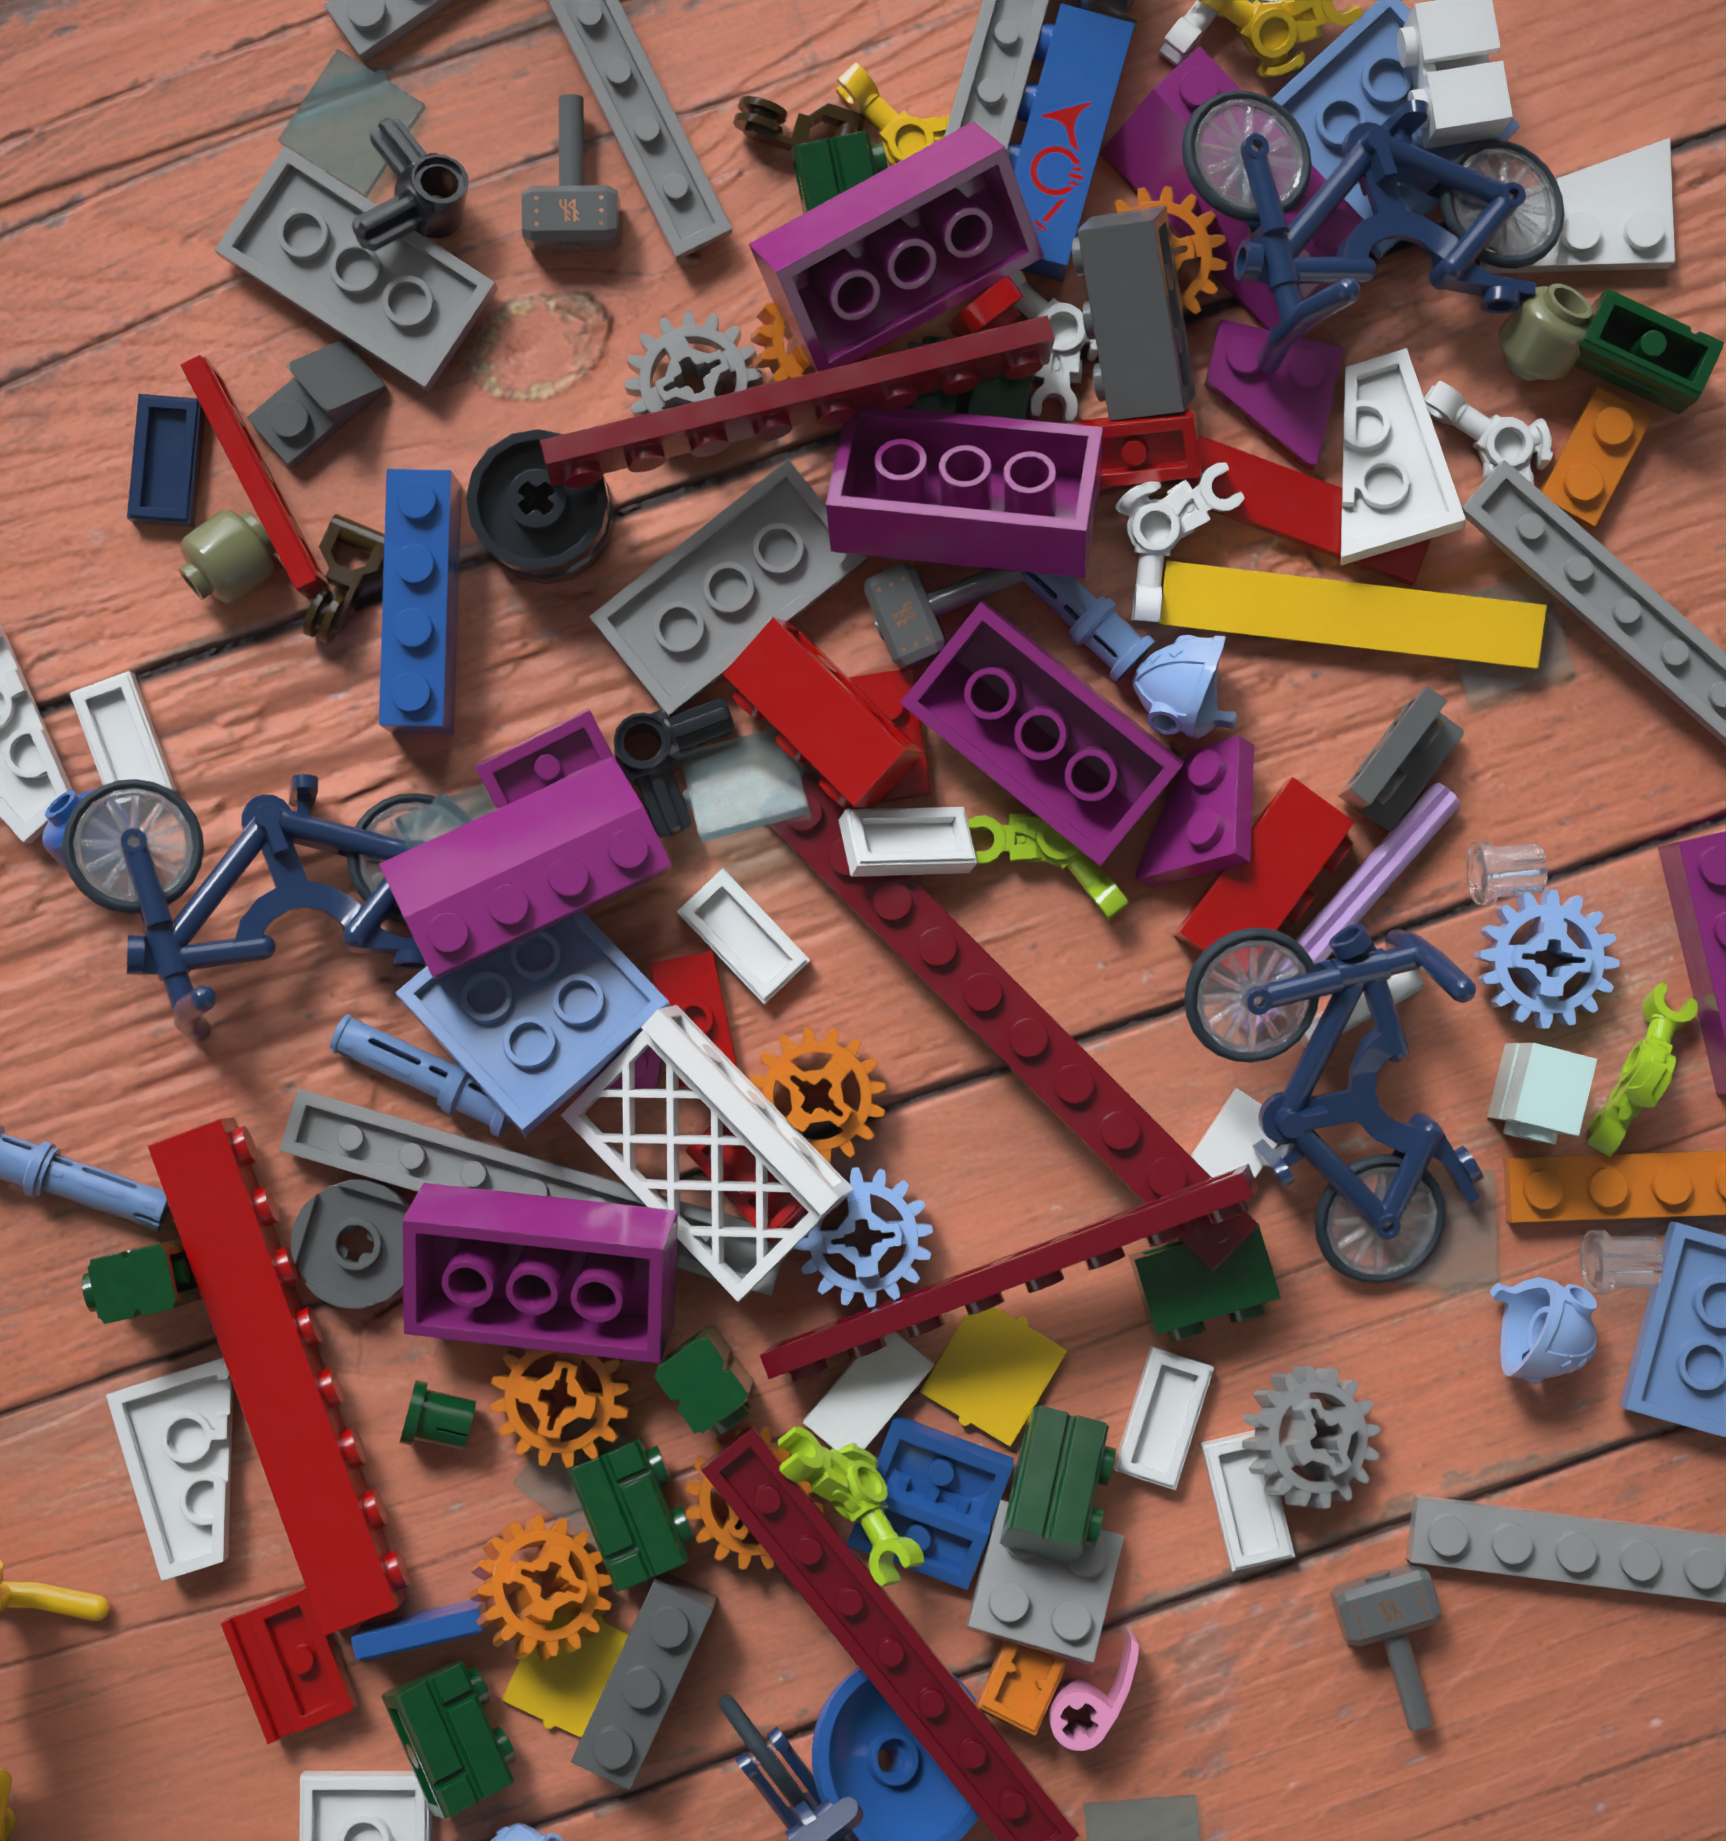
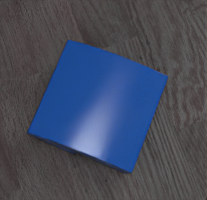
M894 1414L877 1458L879 1465L876 1470L884 1479L888 1493L885 1500L888 1508L883 1512L894 1532L899 1537L913 1539L919 1544L923 1552L924 1563L909 1569L968 1590L989 1537L991 1522L1012 1472L1014 1458ZM854 1522L847 1544L850 1547L870 1554L873 1550L872 1544L861 1523ZM895 1553L893 1563L903 1566Z

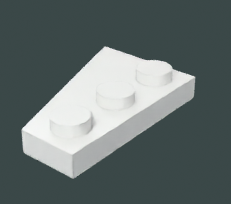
M1670 138L1557 178L1556 180L1563 196L1565 215L1562 232L1552 250L1536 263L1517 269L1497 268L1481 261L1480 267L1492 274L1668 269L1675 263ZM1544 184L1525 190L1526 199L1524 203L1516 209L1485 249L1501 255H1518L1527 253L1538 246L1549 229L1551 219L1550 199Z
M1407 348L1345 367L1341 565L1464 529L1466 519Z
M0 622V817L22 842L31 844L43 833L49 821L45 817L47 808L60 795L72 790V787Z
M224 1358L107 1394L108 1405L161 1581L225 1561L229 1558L233 1383Z

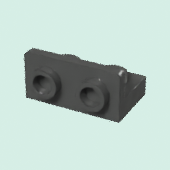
M1428 686L1415 693L1353 774L1338 797L1384 831L1393 830L1463 737V729L1440 712L1448 701Z

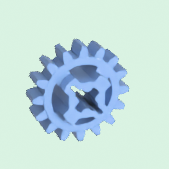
M1550 889L1544 891L1540 905L1537 904L1536 899L1530 892L1518 895V912L1508 905L1499 906L1495 911L1503 924L1500 927L1492 925L1482 926L1480 933L1486 939L1492 941L1490 949L1474 953L1475 959L1489 962L1490 967L1489 972L1477 978L1479 985H1496L1499 991L1494 994L1490 1004L1493 1007H1501L1508 1003L1513 1004L1510 1020L1515 1023H1523L1530 1013H1534L1535 1027L1538 1029H1548L1555 1013L1562 1026L1576 1024L1575 1007L1586 1014L1595 1013L1598 1010V1006L1591 996L1593 992L1611 993L1614 988L1610 982L1602 978L1604 970L1619 967L1620 960L1604 955V947L1616 941L1615 934L1599 935L1595 927L1601 922L1604 915L1600 911L1592 912L1585 916L1581 915L1580 910L1583 898L1578 895L1570 897L1563 906L1560 905L1557 890ZM1534 918V923L1530 924V935L1519 945H1508L1516 930L1525 922ZM1567 924L1579 935L1585 949H1579L1567 935ZM1547 949V953L1557 955L1558 959H1569L1571 963L1560 964L1557 967L1546 969L1545 965L1536 964L1535 960L1522 959V956L1535 954L1538 951ZM1508 969L1515 970L1527 984L1526 995L1513 983ZM1575 974H1584L1577 988L1567 997L1559 1000V996H1563L1564 983Z
M852 1167L849 1184L854 1190L847 1196L849 1213L838 1227L821 1229L822 1219L809 1232V1235L805 1236L794 1247V1249L802 1251L810 1250L812 1258L808 1259L801 1267L803 1274L813 1273L817 1270L823 1274L817 1291L823 1295L834 1285L842 1288L841 1304L846 1306L852 1300L854 1292L864 1294V1300L868 1307H875L876 1291L885 1289L887 1294L894 1300L900 1298L896 1281L903 1277L910 1282L917 1283L920 1276L911 1266L913 1260H930L931 1251L918 1245V1238L933 1233L932 1224L916 1223L914 1218L925 1208L923 1200H915L907 1204L903 1197L907 1192L909 1183L903 1179L890 1189L885 1186L886 1174L884 1169L879 1168L872 1182L863 1181L859 1167ZM870 1194L882 1197L890 1202L899 1211L903 1220L886 1221L872 1210ZM805 1213V1214L797 1221V1223H799V1222L807 1215V1213ZM860 1219L868 1220L870 1230H881V1233L894 1232L892 1235H884L882 1239L873 1241L871 1252L866 1254L859 1253L856 1243H846V1240H832L844 1238L845 1234L854 1232L855 1221ZM906 1244L903 1255L898 1263L890 1271L879 1276L878 1261L888 1248ZM824 1254H842L855 1265L857 1279L845 1276L837 1271L828 1262Z

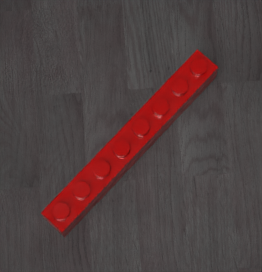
M223 1118L148 1145L323 1636L397 1609L407 1598L404 1588L410 1586L408 1568L398 1549L390 1551L382 1527L388 1525L386 1507L376 1488L368 1490L360 1466L367 1463L364 1446L356 1429L351 1428L347 1430L338 1407L345 1403L343 1388L335 1370L332 1367L325 1369L316 1346L323 1343L321 1327L311 1307L303 1309L295 1287V1284L301 1282L298 1264L294 1263L290 1247L281 1248L273 1224L280 1220L278 1208L267 1186L260 1188L251 1165L258 1161V1155L250 1132L245 1126L238 1128L235 1118Z

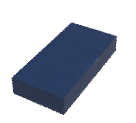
M138 394L127 519L131 522L195 527L205 412L197 398Z

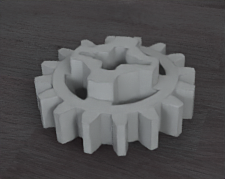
M685 311L683 327L674 329L672 324L664 317L659 320L662 336L657 340L648 334H641L639 339L646 352L645 356L629 355L627 359L629 368L639 374V377L624 382L627 395L642 397L631 406L632 413L636 417L720 396L722 389L732 384V379L737 378L735 392L763 384L762 370L746 368L753 363L757 354L753 345L744 346L740 349L737 348L742 336L741 330L736 325L722 334L719 332L718 315L711 313L704 326H696L692 312ZM689 344H704L717 349V351L708 354L692 349ZM667 355L670 363L666 375L655 382L656 386L652 387L656 367L662 358ZM693 371L699 379H703L705 387L702 392L694 394L689 386H685L683 377Z
M1313 1366L1293 1367L1292 1375L1290 1373L1273 1374L1270 1377L1274 1391L1256 1390L1253 1394L1257 1403L1262 1407L1259 1414H1244L1243 1421L1248 1425L1255 1427V1436L1242 1441V1448L1257 1450L1259 1457L1249 1467L1251 1474H1269L1264 1491L1270 1495L1285 1494V1504L1290 1506L1306 1507L1308 1503L1311 1508L1325 1509L1330 1508L1331 1499L1340 1501L1352 1499V1492L1348 1482L1367 1484L1370 1478L1361 1465L1364 1460H1378L1379 1453L1367 1446L1368 1437L1380 1433V1426L1366 1424L1364 1415L1374 1406L1372 1401L1354 1400L1353 1397L1357 1391L1358 1383L1355 1380H1338V1372L1333 1368H1317L1315 1371ZM1309 1393L1320 1396L1331 1406L1324 1409L1320 1400L1311 1399ZM1295 1465L1300 1466L1303 1474H1312L1314 1480L1309 1481L1300 1477L1291 1468Z

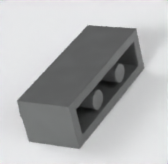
M1167 206L1091 216L1077 230L1078 237H1075L1072 242V258L1076 274L1079 277L1085 276L1089 301H1085L1083 304V323L1087 338L1089 340L1096 339L1099 363L1095 364L1093 370L1096 397L1099 402L1106 401L1109 421L1184 412L1196 393Z
M668 1572L655 1576L577 1745L571 1763L628 1790L631 1789L711 1615L717 1595Z

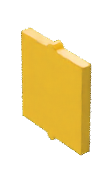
M996 1306L970 1316L966 1312L920 1389V1393L957 1414L959 1423L962 1426H968L971 1423L1011 1447L1068 1350L1029 1327V1321L1025 1316H1019L1016 1319Z
M568 1613L564 1616L554 1614L552 1621L547 1623L545 1630L563 1627L573 1615ZM603 1614L601 1616H592L601 1628L597 1634L589 1639L579 1636L581 1648L569 1655H566L558 1648L557 1656L547 1662H541L537 1647H535L530 1655L519 1661L501 1700L542 1719L543 1726L546 1729H552L554 1726H557L581 1738L629 1633L604 1622Z

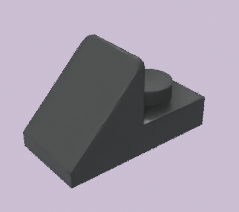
M342 339L291 361L286 367L294 377L253 411L247 419L293 470L382 394L387 387L346 339Z

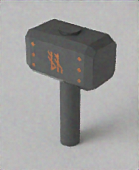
M564 94L558 98L559 186H531L522 191V236L526 246L535 251L580 252L613 250L621 244V205L617 190L608 185H584V98L577 94Z
M906 562L865 580L864 592L875 617L873 619L880 637L883 641L885 640L893 662L904 670L907 668L913 669L934 660L947 645L948 640L938 617L1022 582L1025 578L1021 571L987 568L928 594L921 574Z
M1411 1563L1390 1570L1373 1572L1363 1578L1337 1585L1330 1592L1343 1638L1348 1644L1359 1647L1383 1640L1409 1730L1417 1731L1431 1727L1434 1721L1408 1636L1409 1632L1433 1626L1442 1618L1429 1571L1421 1565Z

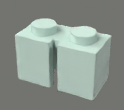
M1505 1043L1487 1117L1505 1122L1503 1134L1533 1142H1545L1556 1145L1558 1134L1579 1136L1597 1059L1536 1043Z

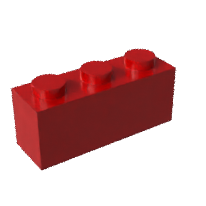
M773 617L723 673L737 688L732 694L737 704L759 721L765 717L780 732L775 738L778 745L797 762L804 764L808 760L824 776L819 781L820 787L830 798L844 808H848L852 804L854 807L874 809L924 754L794 623Z
M1291 777L1282 784L1251 827L1250 862L1220 870L1174 932L1173 936L1201 955L1217 939L1236 930L1254 927L1276 931L1284 919L1294 925L1316 896V893L1308 888L1322 868L1332 873L1352 847L1353 842L1345 836L1355 822L1297 779ZM1259 941L1241 943L1225 950L1214 959L1212 964L1234 980L1243 977L1247 970L1257 976L1269 962L1278 946L1269 942Z

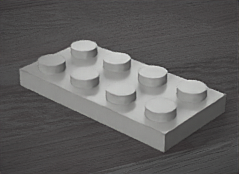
M284 145L214 250L222 259L429 393L498 290L496 283L417 231H413L377 251L363 249L356 239L352 229V222L355 217L377 205Z
M787 459L589 617L669 717L675 715L723 677L725 670L773 617L792 622L868 562L866 555L830 551L826 505L790 460Z

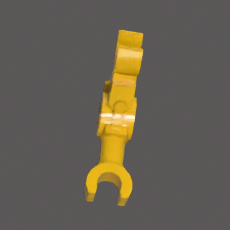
M1198 0L1238 26L1236 31L1242 35L1245 47L1254 56L1260 58L1257 74L1262 77L1281 76L1299 69L1304 64L1305 52L1303 50L1290 49L1298 43H1306L1324 36L1321 25L1330 22L1340 26L1350 25L1363 15L1361 7L1354 4L1336 11L1333 6V0H1279L1267 3L1255 0L1253 4L1248 0Z
M854 63L838 78L837 82L840 85L836 88L835 92L847 106L857 113L864 114L880 131L878 141L883 144L886 159L890 166L944 138L950 115L921 119L909 116L905 110L898 115L880 96L879 90L869 74L857 63Z

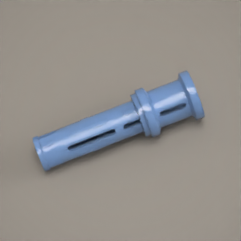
M1022 572L1025 578L1023 582L1071 627L1068 631L1072 636L1071 640L1077 646L1085 644L1111 669L1109 677L1114 682L1120 681L1155 644L1156 641L1149 635L1141 637L1115 612L1117 604L1111 598L1106 599L1104 596H1101L1097 599L1075 577Z
M346 1014L338 1024L331 1039L330 1052L339 1053L389 1078L398 1080L437 1098V1106L441 1107L442 1112L452 1115L458 1111L490 1126V1133L500 1138L507 1130L511 1121L457 1062L454 1064L402 1039H398L354 1019L349 1014Z
M0 1125V1180L23 1187L24 1195L33 1198L37 1196L42 1197L45 1193H49L95 1210L136 1222L157 1232L162 1229L170 1212V1207L162 1189L136 1182L133 1179L62 1156L60 1149L56 1148V1145L52 1142L43 1141L40 1145L5 1134L4 1126Z

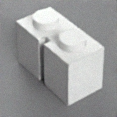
M1435 0L1416 3L1403 28L1398 29L1397 49L1400 64L1403 68L1410 67L1414 90L1408 93V101L1419 99L1429 104L1428 119L1418 128L1422 132L1424 149L1500 137L1513 118L1503 61L1489 62L1488 54L1497 53L1501 48L1493 0Z

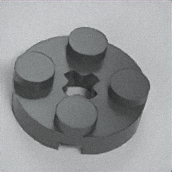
M352 1179L325 1188L305 1203L293 1226L291 1253L294 1263L298 1264L300 1274L307 1281L305 1284L315 1296L337 1307L361 1309L386 1301L403 1288L402 1220L411 1204L398 1191L378 1181ZM358 1225L368 1230L367 1238L374 1242V1249L372 1253H362L359 1261H353L348 1258L349 1247L340 1244L341 1236L343 1233H354Z

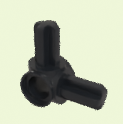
M389 117L382 120L370 133V141L398 177L394 188L395 197L355 217L352 222V229L359 245L363 249L377 251L413 231H417L422 236L440 239L450 236L459 228L462 221L469 186L467 172L457 160L437 153L427 154L400 120H393ZM430 195H438L445 199L435 198Z
M715 699L669 717L666 716L663 709L650 714L644 712L632 714L623 719L616 728L613 740L615 759L631 786L638 787L657 836L660 838L680 834L691 827L692 820L673 772L681 766V752L724 737L734 731V721L731 712L723 699ZM636 733H648L658 740L661 748L655 757L650 760L640 761L628 755L624 749L625 743L629 737Z

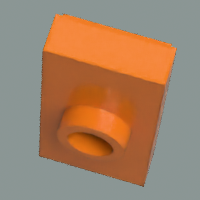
M1003 1640L976 1704L983 1713L1030 1736H1036L1069 1659Z

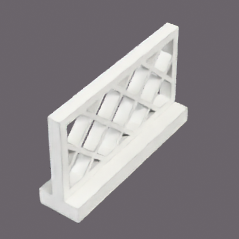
M678 1005L660 1008L641 1026L643 1031L561 1116L647 1207L678 1210L677 1238L739 1302L832 1209L836 1208L854 1188L786 1120L781 1112ZM649 1046L666 1063V1089H635V1061ZM622 1075L623 1088H609ZM679 1077L690 1089H679ZM600 1097H623V1134L602 1133L584 1113ZM635 1097L667 1098V1134H635ZM679 1098H698L711 1110V1135H679ZM723 1123L735 1136H723ZM612 1143H623V1154ZM635 1143L667 1144V1180L646 1179L636 1169ZM679 1144L711 1145V1181L679 1180ZM723 1145H745L756 1157V1182L723 1181ZM768 1170L779 1182H768ZM656 1189H667V1200ZM679 1190H712V1226L689 1225L680 1215ZM723 1191H756V1228L724 1227ZM768 1192H790L809 1213L793 1229L767 1228ZM701 1236H712V1248ZM724 1237H756L757 1265L743 1279L724 1261ZM767 1238H783L768 1253Z

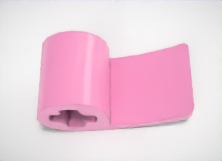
M1126 1628L1125 1644L1118 1672L1107 1695L1083 1679H1068L1058 1684L1048 1706L1047 1714L1054 1737L1061 1745L1075 1751H1085L1094 1748L1104 1739L1117 1719L1129 1693L1139 1653L1138 1640L1135 1634L1128 1628ZM1087 1703L1091 1719L1086 1724L1082 1720L1075 1719L1070 1725H1067L1068 1721L1064 1709L1070 1705L1072 1708L1079 1710Z

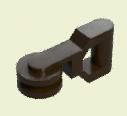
M743 96L738 104L741 112L735 114L733 120L734 126L747 137L790 151L795 145L810 142L808 138L810 129L820 122L836 126L835 137L862 131L865 117L857 112L827 103L810 115L799 113L790 138L782 135L783 128L779 125L784 124L788 116V112L782 106L760 97Z
M339 514L333 516L320 542L319 549L329 567L326 574L328 583L348 592L346 597L337 595L331 602L332 592L321 588L315 595L306 614L303 634L313 638L320 630L319 641L330 644L336 635L341 634L365 582L379 579L384 570V533ZM343 543L370 554L366 565L350 570L336 564L334 556L340 544Z

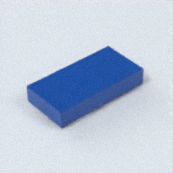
M467 1600L361 1625L351 1637L355 1659H360L361 1662L481 1634L486 1625L478 1626L476 1620L482 1613L487 1611L485 1602Z

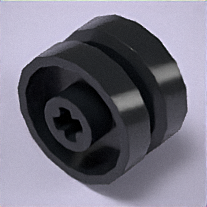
M535 429L510 434L486 450L472 470L466 502L471 527L498 565L518 579L551 584L572 580L596 564L610 544L616 516L611 490L604 474L601 480L586 487L568 488L565 484L551 487L540 440L563 434ZM542 501L550 502L553 507L546 515H543L538 510L533 511L534 507Z

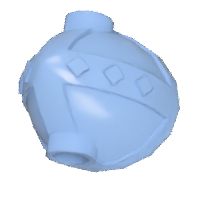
M1183 635L1178 637L1174 644L1155 651V653L1139 663L1132 678V684L1140 702L1149 713L1147 722L1153 730L1166 735L1182 732L1190 738L1199 739L1215 727L1229 729L1236 727L1238 721L1237 713L1233 711L1218 710L1217 703L1218 666L1225 643V636L1203 638Z
M1537 1277L1523 1281L1513 1287L1495 1283L1490 1290L1495 1301L1505 1302L1500 1348L1501 1366L1505 1375L1518 1379L1522 1378L1532 1384H1539L1543 1379L1572 1373L1575 1370L1579 1371L1594 1357L1597 1335L1591 1314L1596 1309L1597 1303L1595 1298L1586 1289L1575 1284H1568L1566 1287H1563L1557 1281Z

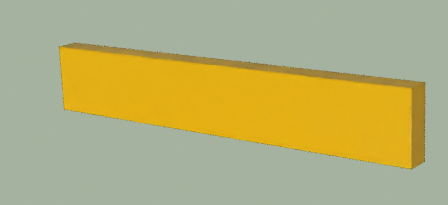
M1165 561L1161 611L1157 625L1537 669L1539 666L1547 605Z

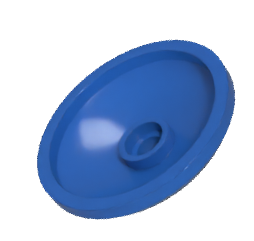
M860 1667L850 1673L836 1686L820 1712L813 1736L812 1768L821 1803L827 1798L833 1804L845 1797L854 1798L863 1810L862 1821L853 1829L860 1841H959L973 1827L979 1815ZM954 1676L976 1703V1699L968 1690V1688L956 1676ZM882 1749L886 1750L890 1757V1766L886 1772L881 1769L878 1763V1755Z

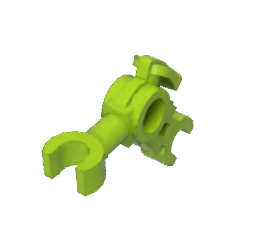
M1009 814V825H1002L994 818L986 815L975 816L968 820L969 830H987L994 836V844L989 850L975 852L977 865H990L997 861L1002 854L1010 853V863L1029 861V863L1047 862L1060 866L1063 871L1068 868L1107 921L1128 906L1127 903L1129 902L1114 882L1105 875L1098 864L1040 817H1032V814Z
M1660 982L1648 993L1642 1002V1013L1649 1023L1644 1040L1641 1039L1627 1056L1619 1074V1081L1609 1094L1607 1103L1597 1111L1587 1127V1131L1593 1133L1588 1140V1145L1610 1157L1619 1147L1633 1118H1637L1643 1107L1654 1108L1668 1088L1676 1064V1057L1670 1054L1673 1045H1671L1673 1035L1688 1024L1696 1016L1698 1010L1697 1000L1691 997L1677 1012L1669 1009L1664 1001L1668 985Z
M799 1426L793 1427L778 1440V1446L792 1454L791 1457L780 1465V1472L793 1482L801 1483L806 1480L810 1483L811 1491L829 1500L843 1517L852 1522L861 1523L873 1548L870 1553L869 1568L875 1582L882 1587L894 1585L901 1581L899 1573L893 1564L895 1553L904 1568L918 1567L924 1563L923 1552L919 1544L911 1538L899 1537L894 1532L883 1512L888 1508L885 1502L888 1493L884 1479L876 1470L879 1465L876 1457L865 1449L858 1447L856 1443L846 1445L839 1450L834 1448L829 1450L821 1447L817 1439L808 1430Z

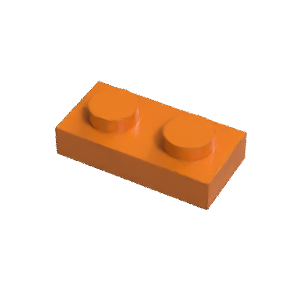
M1597 386L1590 393L1540 491L1576 523L1587 530H1591L1596 526L1654 415Z

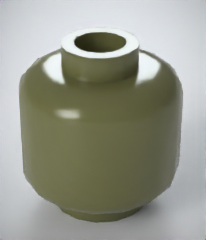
M1556 283L1551 284L1550 287H1536V295L1521 300L1520 307L1511 312L1499 330V345L1506 356L1505 362L1508 368L1517 376L1529 381L1536 379L1551 381L1566 376L1581 356L1579 346L1583 341L1592 315V307L1585 297L1569 286Z
M223 509L186 535L181 542V552L187 563L178 569L179 573L201 600L212 594L218 601L226 605H232L269 579L274 572V563L271 556L277 552L266 530L247 511L239 516L231 510Z

